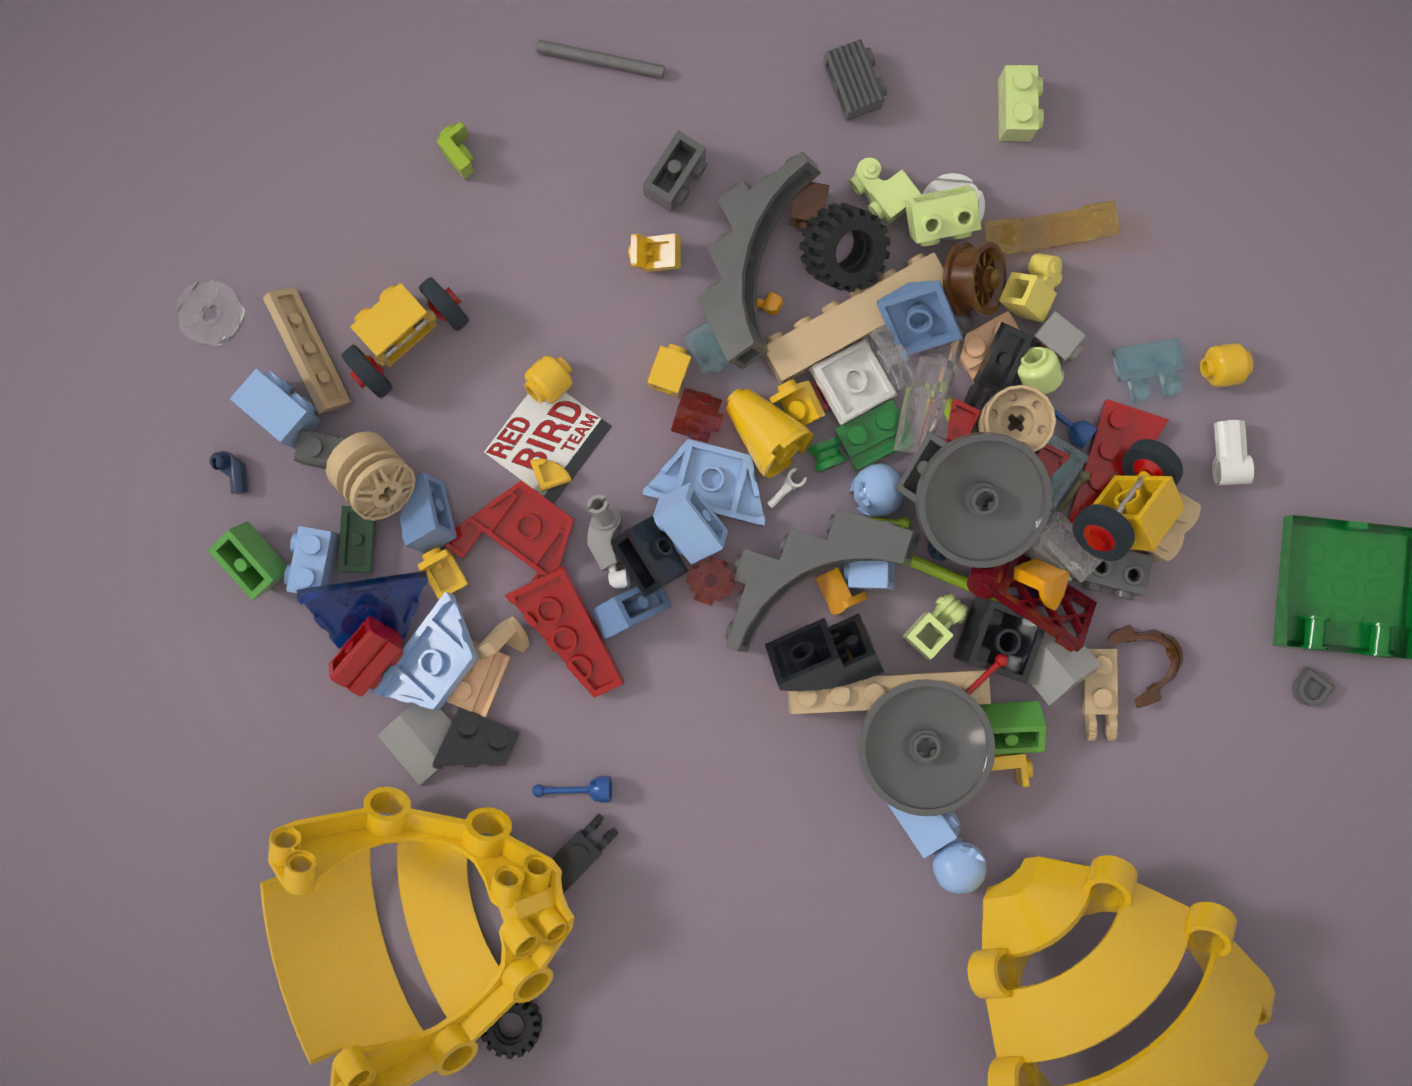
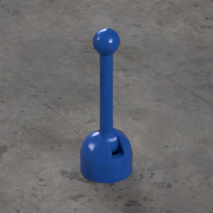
M1054 409L1055 418L1069 427L1070 440L1082 449L1098 428L1085 420L1073 423Z
M611 776L595 777L588 786L544 787L537 784L533 787L532 793L538 798L544 796V794L588 793L595 802L611 803L612 779Z

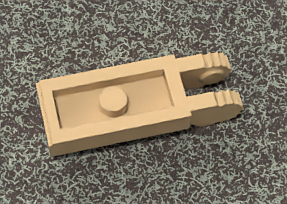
M1088 649L1102 666L1082 681V714H1085L1086 740H1096L1097 720L1095 715H1105L1106 738L1108 741H1115L1118 732L1116 715H1118L1117 649Z

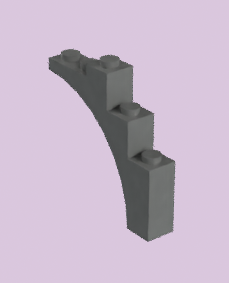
M803 152L787 159L783 166L772 174L761 178L754 187L743 180L739 184L731 186L723 196L718 198L733 230L721 235L713 245L707 248L722 280L711 284L706 289V292L697 297V300L727 361L741 369L746 368L769 352L760 329L757 311V280L762 256L770 235L785 209L800 191L821 174L817 164Z
M837 508L836 514L831 515L827 524L826 532L829 534L827 540L790 528L789 534H786L781 541L780 553L782 556L780 560L744 549L734 564V573H736L734 580L746 585L744 590L742 589L736 599V608L738 609L734 621L729 623L725 637L728 640L726 647L735 651L748 652L758 627L771 608L790 589L811 575L833 566L858 561H885L910 567L920 534Z

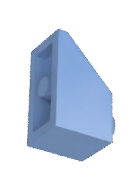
M424 472L420 473L416 478L414 492L405 504L399 519L405 546L425 554L455 539L457 534L444 482Z
M637 586L611 598L590 611L606 640L672 607L663 588L644 598Z

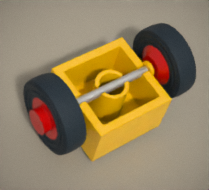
M432 277L427 278L418 287L420 292L426 297L427 306L432 311L429 309L426 311L400 282L396 287L391 285L386 288L379 296L380 301L371 309L366 307L361 310L354 318L355 323L350 326L376 356L373 358L371 355L364 354L353 344L342 353V359L351 368L352 372L349 375L362 389L367 386L380 399L393 389L392 384L384 376V370L380 364L382 366L385 364L388 367L392 366L438 325L435 322L437 320L435 316L441 321L448 322L456 331L461 330L470 321L458 306L461 300L449 287L444 290Z
M1142 439L1133 443L1122 459V468L1126 476L1114 475L1095 502L1082 509L1075 518L1072 525L1073 535L1078 544L1092 556L1106 561H1117L1123 558L1129 550L1155 551L1185 509L1176 487L1183 475L1182 462L1170 447L1159 441Z

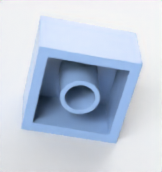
M255 369L230 398L232 402L279 442L296 449L299 432L302 429L314 431L322 422L315 414L317 411L315 405L296 392L291 394L290 392L294 388L270 370L265 374Z

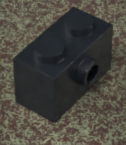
M653 516L628 528L611 541L612 546L644 598L688 572L665 532L661 531L656 525Z

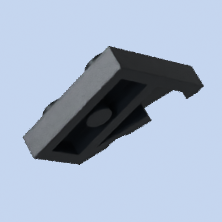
M459 707L432 763V767L443 769V766L464 765L465 768L477 767L481 764L505 766L519 738L520 732Z

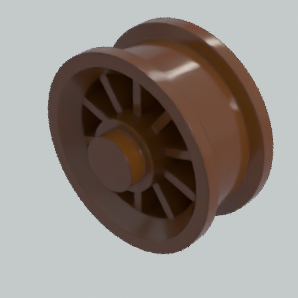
M959 242L950 249L944 264L942 284L954 314L965 315L975 310L979 315L990 316L1000 307L999 299L1006 285V264L1003 253L997 244L984 242L978 247H974L968 242Z

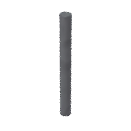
M539 40L537 45V53L661 79L664 76V65Z

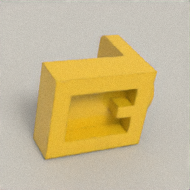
M795 379L789 380L777 387L779 393L769 398L772 404L781 402L785 412L805 426L826 416L809 380L796 383Z

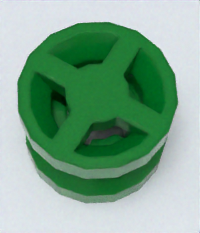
M838 437L822 441L808 448L809 454L814 456L816 461V473L832 469L847 462L845 455L840 453Z

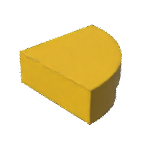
M547 459L530 460L541 492L572 482L568 472L558 463Z

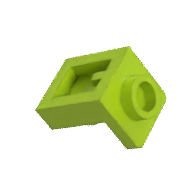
M460 121L456 125L451 124L444 128L439 134V139L436 140V143L442 154L462 178L466 180L474 173L471 164L474 158L461 143L469 134L466 126Z

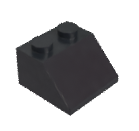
M975 596L953 657L987 670L995 663L997 655L1005 654L1008 657V664L1005 667H999L994 673L1026 684L1045 631L1004 604Z

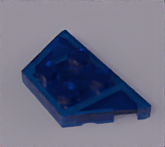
M419 571L298 589L297 599L301 605L304 604L313 614L315 622L321 629L329 633V638L338 649L346 644L368 616H372L382 622L384 626L397 631L401 635V639H404L410 627V619L415 614L419 605L418 599L422 589L428 583L427 571Z

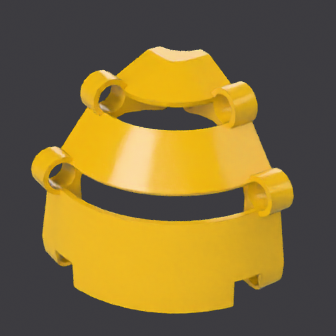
M378 787L371 790L365 796L363 808L294 820L274 829L270 833L268 862L276 877L260 882L262 909L270 953L288 1014L309 1064L313 1065L337 1054L332 1063L330 1086H410L435 1071L442 1076L454 1074L473 1060L478 1051L476 1040L516 1002L525 1003L537 998L551 984L554 973L548 964L572 930L575 919L563 894L561 883L562 870L549 856L512 837V821L503 811L491 807H482L470 812L466 819L412 809L409 796L402 790L394 787ZM379 813H390V814H392V815L387 816V815H381V814H379ZM480 833H488L494 836H484ZM397 843L398 882L409 934L426 980L447 1017L442 1022L424 1031L415 1018L400 987L378 920L371 878L370 849L383 844ZM467 858L475 864L485 882L491 902L499 907L504 921L499 930L502 944L500 965H498L492 955L477 920L469 888Z
M1112 855L1096 857L1092 861L1091 866L1040 856L1025 858L1020 868L1011 877L999 884L987 887L983 898L982 950H976L971 954L967 968L968 980L974 994L980 999H986L996 1058L992 1060L989 1066L988 1086H1052L1040 1070L1037 1062L1051 1061L1082 1052L1114 1036L1146 1011L1169 984L1179 967L1186 949L1191 952L1203 970L1204 976L1190 1002L1178 1018L1162 1035L1131 1059L1095 1077L1063 1086H1253L1269 1057L1254 1033L1257 1025L1266 1024L1271 1020L1276 992L1266 974L1235 943L1234 936L1237 919L1228 908L1213 902H1198L1188 907L1137 883L1138 873L1134 866L1123 858ZM1099 912L1117 913L1106 935L1081 961L1048 980L1028 986H1021L1022 975L1031 954L1039 952L1060 940L1078 923L1082 916Z

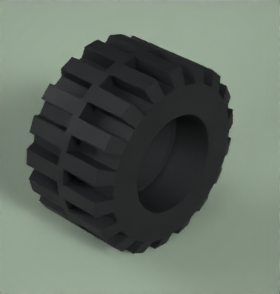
M833 203L829 204L828 209L823 207L817 211L818 217L811 216L807 221L810 227L808 230L803 229L801 234L805 237V240L800 242L799 250L805 253L800 257L802 263L808 265L805 268L806 271L814 276V279L840 291L855 292L856 288L861 290L867 288V282L874 283L878 279L876 274L878 271H884L886 266L883 265V262L890 257V252L886 251V248L891 245L890 238L885 236L888 232L886 225L880 224L882 220L877 215L871 214L872 212L847 203H841V205ZM852 231L854 239L852 251L844 261L838 263L836 258L838 243L845 234Z

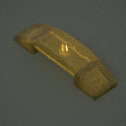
M1115 200L1083 205L1080 209L1022 219L1011 217L984 222L987 242L997 244L1003 254L1064 247L1120 233Z

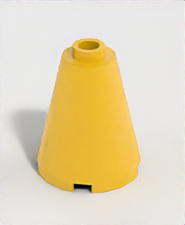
M739 388L727 398L726 412L759 472L764 477L772 478L786 470L794 463L791 458L797 451L802 455L811 444L814 435L809 428L750 388L744 390Z

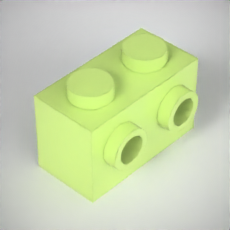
M1005 65L998 78L999 141H1031L1038 130L1042 129L1044 111L1039 109L1038 97H1041L1043 93V77H1038V65Z
M969 185L904 199L910 237L917 244L920 243L921 246L940 243V238L952 236L953 239L967 238L972 235V231L981 230L977 192Z

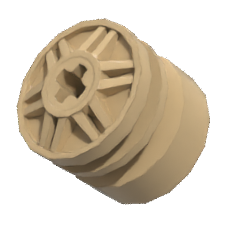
M1025 385L1010 386L995 394L981 410L978 430L979 432H995L1010 436L1025 444L1033 452H1036L1043 448L1053 436L1056 424L1054 407L1048 397L1036 388ZM1008 418L1010 420L1019 419L1020 423L1017 426L1019 430L1014 429L1010 431L1007 428L1010 424Z
M365 431L349 436L333 449L327 460L326 475L328 481L363 519L375 521L391 516L408 502L414 492L416 479L413 470L378 433Z

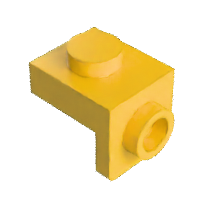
M638 233L631 234V245L629 246L628 254L632 267L644 272L681 269V236L667 234L645 237Z
M437 547L422 556L424 561L417 565L419 570L424 572L439 600L445 592L453 594L469 585L451 550L444 549L441 551L440 547Z
M1025 753L995 754L991 771L1015 768L1017 785L1021 787L1030 786L1029 778H1033V766L1031 759L1026 758Z

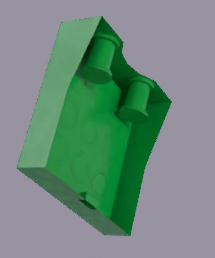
M1299 515L1285 516L1283 519L1273 646L1412 660V527Z

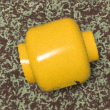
M1238 343L1215 345L1210 347L1205 353V357L1200 363V371L1202 376L1214 387L1240 385L1246 381L1253 371V357L1248 350Z
M544 355L525 372L524 378L526 383L523 386L526 392L539 404L543 402L553 404L571 388L573 382L569 373L572 372V369L563 358L558 357L555 359Z

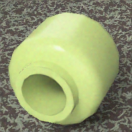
M1033 347L1028 349L1025 356L1021 358V364L1017 373L1023 385L1036 388L1044 395L1055 391L1064 380L1063 368L1053 350L1044 347Z

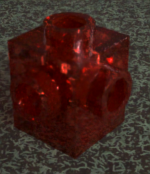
M685 387L677 407L671 431L688 436L693 440L708 443L712 431L719 433L725 414L720 413L719 410L723 400L713 397L708 393L698 392Z
M709 556L708 561L701 560L699 566L692 564L686 583L691 584L690 592L695 593L694 600L712 606L714 601L721 602L723 596L730 597L735 580L730 578L732 571L726 569L727 562ZM709 574L717 577V584L714 587H708L704 582L705 577Z

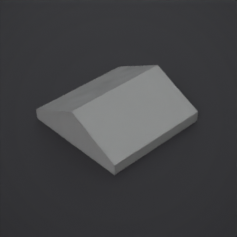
M1063 623L1067 632L1076 637L1074 632L1067 626V624ZM1045 632L1027 681L1051 707L1102 665L1085 645L1078 652L1075 650L1070 652L1057 644L1055 637Z
M413 704L377 736L420 786L439 770L433 768L432 763L452 720L442 708L440 710H433Z

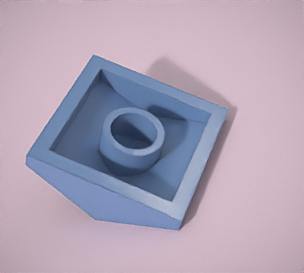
M940 280L909 282L877 300V306L900 358L962 339V333Z

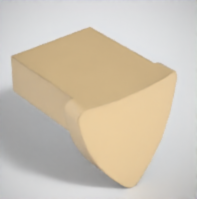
M512 616L497 624L476 646L475 650L478 658L483 660L497 653L504 644L521 652H524L530 644L526 632L517 619Z

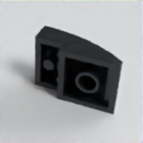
M859 613L831 626L828 625L824 617L765 644L777 685L782 691H814L835 688L865 680L884 672L869 632Z

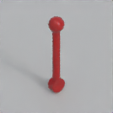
M1005 654L997 655L995 663L968 687L965 692L971 695L999 667H1005L1008 664V657Z

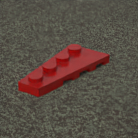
M1109 399L1105 400L1096 425L1098 429L1092 437L1082 471L1089 472L1090 480L1087 483H1083L1074 495L1065 523L1073 525L1080 511L1095 502L1114 475L1126 476L1122 468V459L1125 452L1138 440H1157L1169 419Z
M565 565L505 594L507 600L524 615L523 618L531 627H535L546 640L545 643L553 652L556 651L567 664L566 667L593 698L623 685L625 680Z

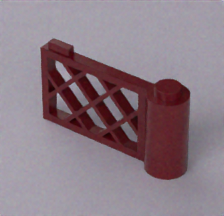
M1023 554L999 566L988 568L972 567L967 580V587L973 595L983 599L995 598L1055 637V642L1070 652L1073 650L1078 652L1083 648L1097 602L1067 583L1064 596L1060 602L1066 615L1059 616L1057 610H1052L1043 604L1039 590H1036L1039 598H1032L1026 587L1028 585L1013 579L1014 568L1031 560ZM1016 587L1022 600H1018L1007 593L1008 588ZM1071 601L1085 608L1084 612L1077 614ZM1036 605H1043L1049 618L1039 614ZM1063 623H1071L1076 637L1067 632Z

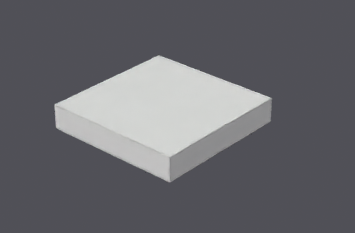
M866 339L832 355L809 369L841 426L897 395Z

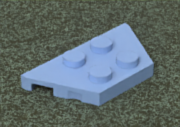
M687 439L678 449V452L663 466L661 471L642 492L643 496L659 499L691 482L716 515L763 527L765 525L753 461L749 454Z
M445 592L403 648V655L399 662L394 666L390 665L384 673L380 684L371 691L374 695L417 704L433 710L441 709L478 660L477 652L456 597L452 593Z

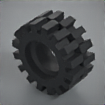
M531 1001L525 1003L516 1002L505 1014L515 1013L519 1015L524 1022V1031L517 1037L505 1036L499 1029V1018L481 1036L482 1041H486L488 1044L486 1048L489 1051L495 1050V1056L500 1058L502 1054L507 1055L506 1059H512L514 1055H517L518 1058L522 1057L526 1051L529 1053L535 1043H537L542 1030L541 1023L543 1019L542 1014L539 1015L538 1011L540 1008L537 1003L533 1005Z

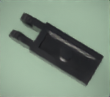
M1001 322L973 380L974 384L970 386L964 403L975 407L984 389L987 388L992 391L987 394L982 405L983 409L995 394L1010 387L1021 364V358L1025 356L1033 336Z
M600 813L582 831L579 829L552 857L562 870L561 883L563 894L602 855V850L619 833L615 828L608 830L597 845L587 837L602 824L604 817Z

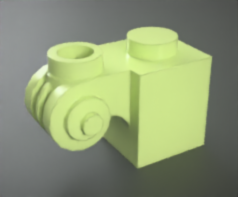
M865 158L858 163L855 174L849 179V184L857 195L860 196L864 193L870 203L868 208L872 212L871 214L877 215L888 226L906 213L905 198L922 194L903 169L890 179L881 180L878 178L881 172L879 161L874 158Z
M952 592L948 595L945 594L943 597L940 596L936 600L937 605L932 613H923L902 636L925 659L931 660L953 637V634L948 630L952 624L955 625L957 622L961 624L965 620L964 617L967 614L968 607L960 603V599H956Z

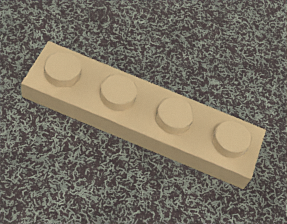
M296 287L268 292L263 297V300L318 413L322 414L345 408L351 403V400Z

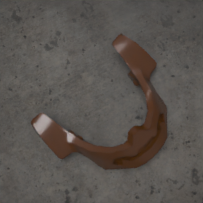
M1131 625L1124 626L1110 633L1107 638L1111 645L1145 639L1159 642L1165 647L1166 655L1171 661L1168 673L1160 682L1147 686V691L1135 698V704L1137 708H1142L1161 701V688L1176 677L1183 662V652L1178 641L1174 637L1155 629L1135 632Z

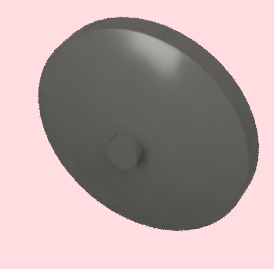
M995 432L970 433L947 443L929 460L917 485L916 514L921 530L927 540L946 558L968 567L988 568L999 566L1025 553L1043 532L1052 506L1050 478L1039 457L1020 441Z
M918 679L892 687L872 704L860 728L858 756L866 780L877 795L886 803L908 814L937 816L961 808L981 791L993 767L995 739L986 713L968 693L943 681Z

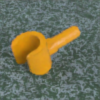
M769 292L765 300L757 298V307L769 315H776L784 302L781 296Z

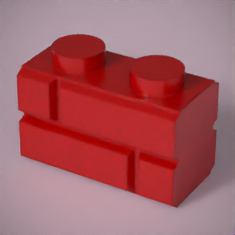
M368 616L328 664L329 678L359 697L363 696L369 688L375 689L380 684L385 669L389 665H396L403 655L401 635L392 628L384 626L382 622L372 616Z

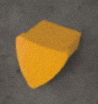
M1034 558L1016 566L1013 579L1039 590L1043 604L1052 610H1056L1064 596L1070 572Z
M838 567L815 578L832 615L840 614L848 608L869 599L865 591L854 596L851 595Z

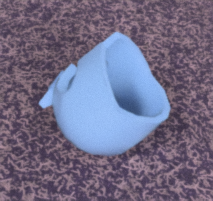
M881 463L869 465L861 470L852 481L849 493L854 492V499L859 505L855 510L868 517L887 516L896 511L903 503L905 496L895 489L902 478L901 474L891 466Z
M961 836L935 851L932 863L933 872L938 884L947 892L956 895L967 894L977 890L984 882L987 873L986 859L980 849L972 843L962 842L963 838Z

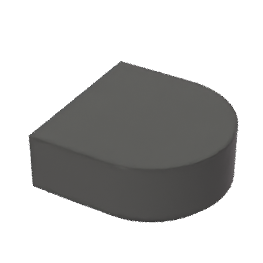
M1304 667L1293 683L1292 692L1300 704L1318 706L1326 701L1335 685L1311 668Z

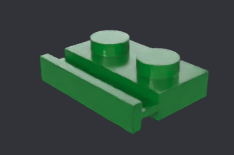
M893 399L834 429L855 471L914 441Z

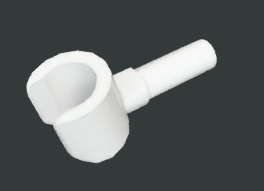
M793 468L785 477V484L767 503L772 509L792 490H799L805 484L807 477L799 484H795L791 480V475L798 468Z

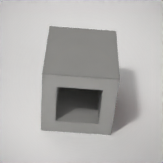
M1054 311L1033 335L1031 345L1053 350L1060 364H1062L1066 360L1072 362L1083 349V346L1079 343L1086 335Z

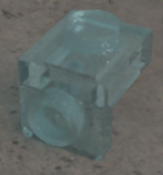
M708 321L682 336L703 374L708 371L714 374L728 365L727 359Z

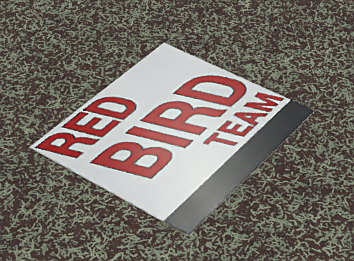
M568 393L562 395L553 404L545 402L539 404L527 394L484 453L555 503L569 483L541 492L530 460L547 459L561 465L568 472L571 479H573L612 426Z

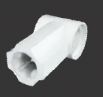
M1227 420L1214 423L1216 457L1212 464L1214 483L1217 486L1251 484L1254 479V463L1252 457L1247 453L1245 420Z

